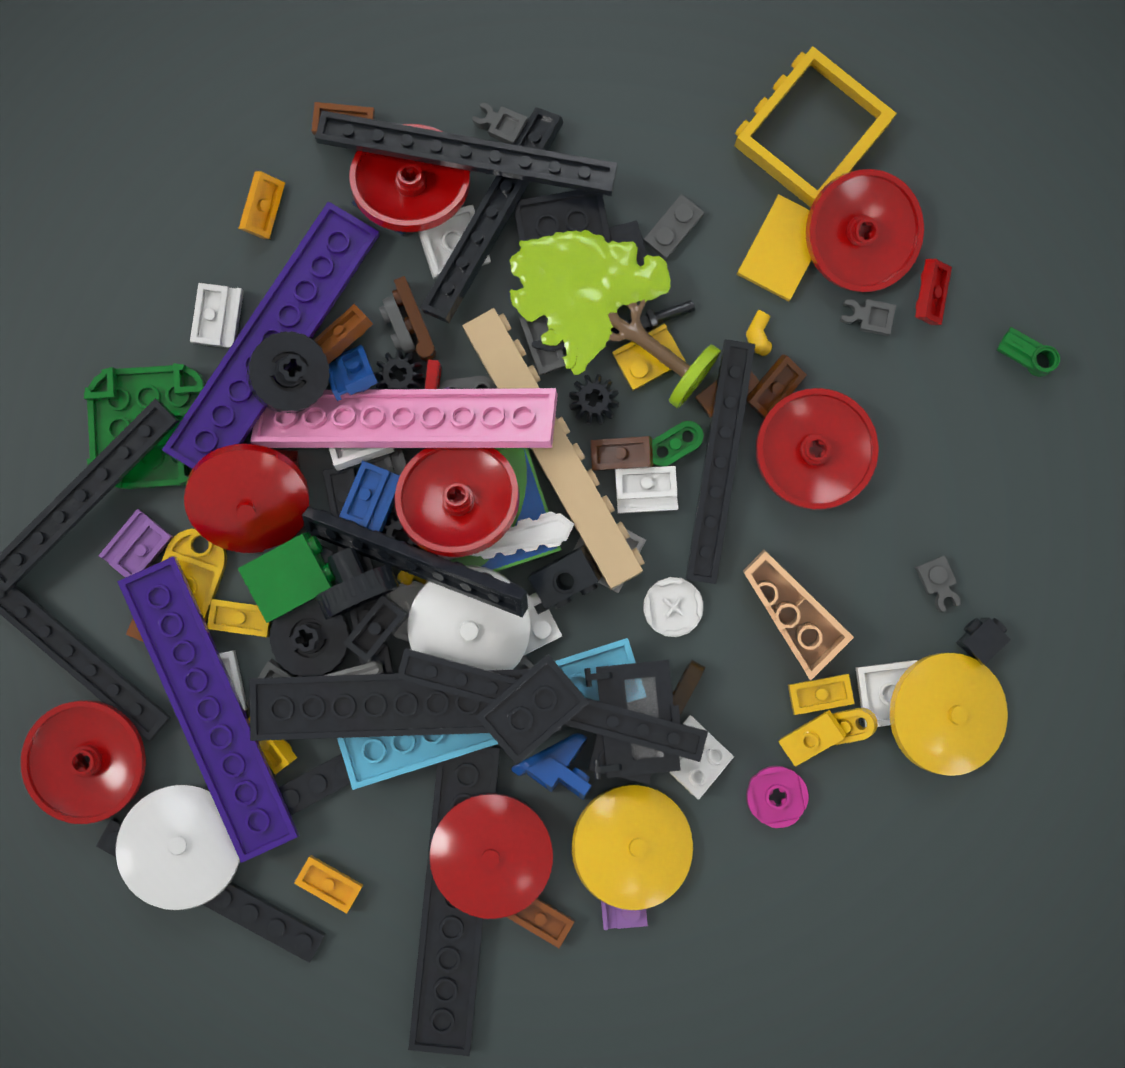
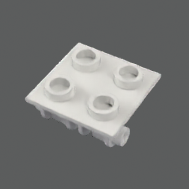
M691 715L683 723L684 725L706 730ZM708 732L701 761L697 762L679 757L681 771L669 773L699 800L734 756ZM657 750L655 757H663V752Z

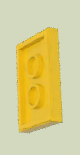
M778 194L736 275L789 302L812 260L806 242V223L810 210Z

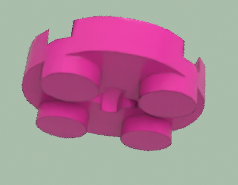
M769 766L752 776L747 788L746 799L749 810L761 823L772 828H784L793 825L800 819L799 817L808 805L809 795L805 782L793 770L783 766ZM778 788L779 792H785V798L781 799L780 805H776L775 801L769 800V795L773 794V789Z

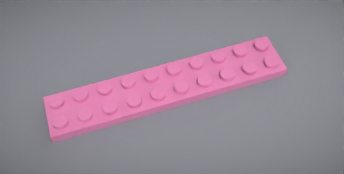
M556 388L368 389L353 395H349L347 392L341 395L342 400L337 401L332 390H324L323 395L317 402L300 412L279 413L266 407L253 427L250 442L251 444L268 448H552L558 394Z

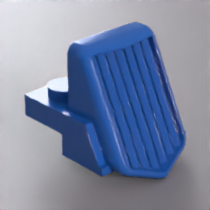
M580 733L571 734L569 737L527 758L518 765L512 766L511 770L518 776L527 774L550 792H553L558 783H560L584 800L591 790L592 785L588 783L590 777L576 767L572 771L569 770V767L587 743V737Z

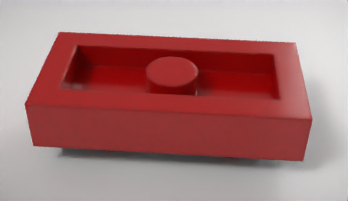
M936 258L925 259L924 270L921 274L919 298L916 302L915 318L930 325H942L952 269L951 266Z

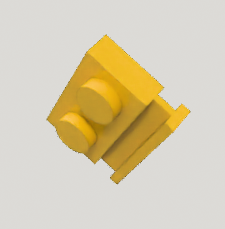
M665 324L648 332L659 343L685 361ZM633 341L612 352L632 391L672 371Z

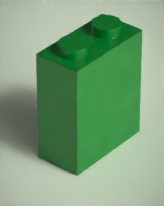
M309 532L303 533L237 568L266 623L309 602L320 593L337 585L335 582L336 577L330 564H326L320 554L323 552L319 540L316 536L311 537Z

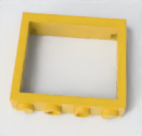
M813 46L807 54L801 52L791 64V67L794 69L788 76L783 74L772 88L775 91L769 99L764 97L754 109L756 113L754 118L750 122L744 120L735 132L738 137L734 145L810 208L819 192L830 181L844 173L850 172L897 114ZM809 66L813 67L876 118L875 122L819 190H816L752 138V135Z

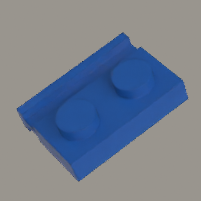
M362 344L342 353L335 358L336 361L329 363V383L337 401L342 400L341 395L347 392L349 395L364 392L372 385L378 383Z
M362 460L339 517L382 533L395 503V491L400 475Z

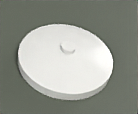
M465 565L475 571L489 573L501 581L512 583L505 576L492 569ZM427 581L413 600L407 629L412 650L484 670H513L527 649L531 627L528 609L522 618Z
M168 786L148 794L129 811L123 820L117 836L116 860L125 884L141 900L166 910L192 909L214 899L231 882L240 863V859L210 792L195 786Z

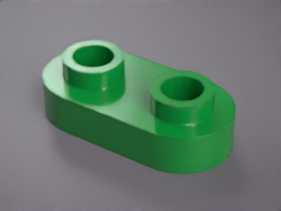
M684 421L653 439V465L657 467L669 466L696 450L703 441L702 428L693 421ZM684 432H690L693 435L691 442H685L682 439ZM660 447L665 448L668 452L664 458H660L656 453V450Z

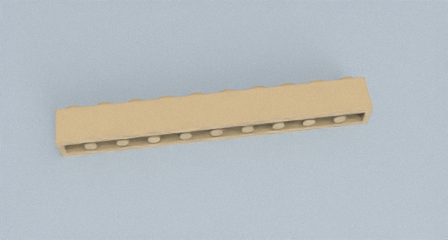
M492 308L462 325L497 389L539 388L537 382L541 381L534 366L527 367L522 357L526 355V352L518 339L515 341L511 339L507 331L512 328L503 313L498 316L496 310ZM555 416L552 448H531L569 518L574 523L578 534L608 587L612 590L643 572L641 565L645 564L637 548L631 550L626 542V539L630 536L623 523L620 521L616 524L611 513L615 509L607 495L601 497L596 489L600 483L592 469L586 471L581 460L585 459V456L577 443L572 445L566 436L570 433V430L563 417L557 419Z

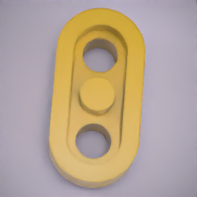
M855 708L832 713L847 735L843 740L834 745L865 740L877 730V718L867 708ZM859 718L866 720L867 727H862L859 724Z

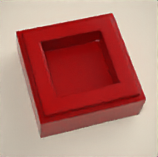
M428 359L425 389H439L442 366L438 360Z

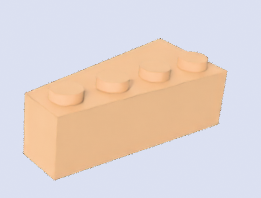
M765 549L743 570L811 681L854 638L853 635Z

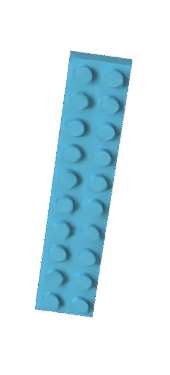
M628 638L555 661L586 698L599 701L597 680H592V687H586L585 668H590L591 674H596V667L636 663ZM641 678L624 680L627 703L647 697ZM490 733L337 738L352 790L498 744Z

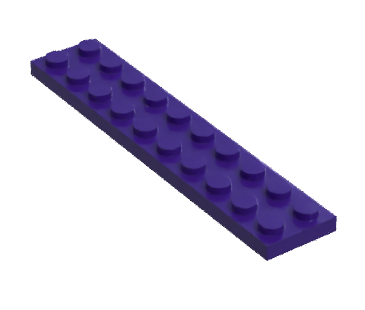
M328 201L163 447L162 451L193 469L210 452L229 445L243 444L266 409L251 392L247 380V366L253 351L265 338L275 333L292 331L304 334L312 339L380 236L379 231ZM289 363L284 370L290 372L293 364Z
M173 556L117 581L240 862L247 861L300 836L258 741H250V722L177 557Z

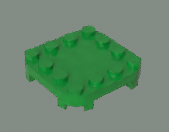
M176 363L169 366L119 369L110 367L102 369V372L93 378L88 388L85 387L83 398L87 400L90 459H86L87 464L89 465L155 398L159 399L181 422L205 386L206 381L204 377L186 365ZM179 423L114 488L139 489L185 486L192 469L162 451Z

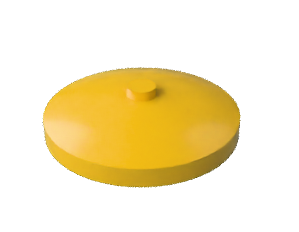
M937 653L918 660L903 673L892 694L890 725L895 741L903 754L912 763L928 772L955 776L978 769L988 762L998 750L1007 727V702L999 681L985 665H981L976 659L964 654Z
M618 786L598 795L581 813L574 828L572 838L573 862L584 886L600 901L625 910L648 909L671 897L684 882L693 856L692 833L681 809L662 792L646 786Z

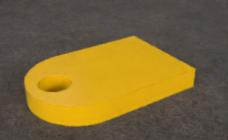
M187 529L171 539L162 561L173 556L177 557L206 623L211 599L215 598L226 568L227 553L225 549L209 541L208 549L204 553H197L194 550L193 543L201 535L195 529Z

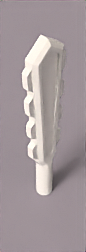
M552 511L541 514L538 520L533 521L530 518L520 520L517 526L510 527L498 542L472 556L491 559L495 557L496 553L500 552L507 556L515 554L517 549L529 552L537 550L539 545H545L548 548L560 546L562 541H567L574 523L561 513L555 514ZM438 555L439 557H442V558L447 559V560H452V559L460 558V557H445V556H440V555Z

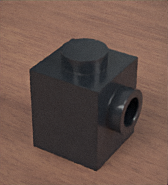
M976 617L965 626L964 631L966 633L956 643L968 656L976 659L981 665H985L1011 639L1005 634L1007 632L1006 627L996 618L992 620L991 618H981L979 620Z

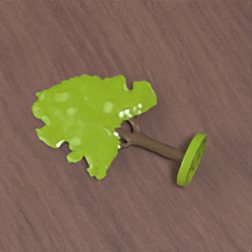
M576 230L564 233L555 232L553 236H543L539 239H530L528 241L521 240L519 243L521 246L520 251L510 259L512 274L519 277L524 288L519 290L511 289L509 291L512 305L529 322H533L543 315L548 318L547 326L549 331L541 335L542 344L557 346L563 340L567 356L562 357L566 369H571L574 375H579L586 370V366L606 347L608 340L621 341L628 339L637 343L682 377L669 398V402L673 406L680 408L700 385L722 352L711 344L698 356L692 365H689L646 332L640 322L642 310L647 300L656 299L660 295L669 292L671 279L667 263L660 256L646 255L644 257V265L639 266L636 260L638 247L633 241L621 243L611 241L607 243L602 235H595L588 230L581 232ZM622 305H628L631 310L632 322L630 324L617 314V309ZM614 327L618 329L620 332L619 334L613 333L611 329Z

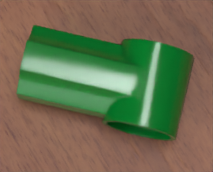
M1013 327L1008 329L996 351L1026 367L1032 375L1037 377L1048 375L1060 363V355L1054 347L1042 345ZM1037 355H1044L1048 358V368L1038 365Z

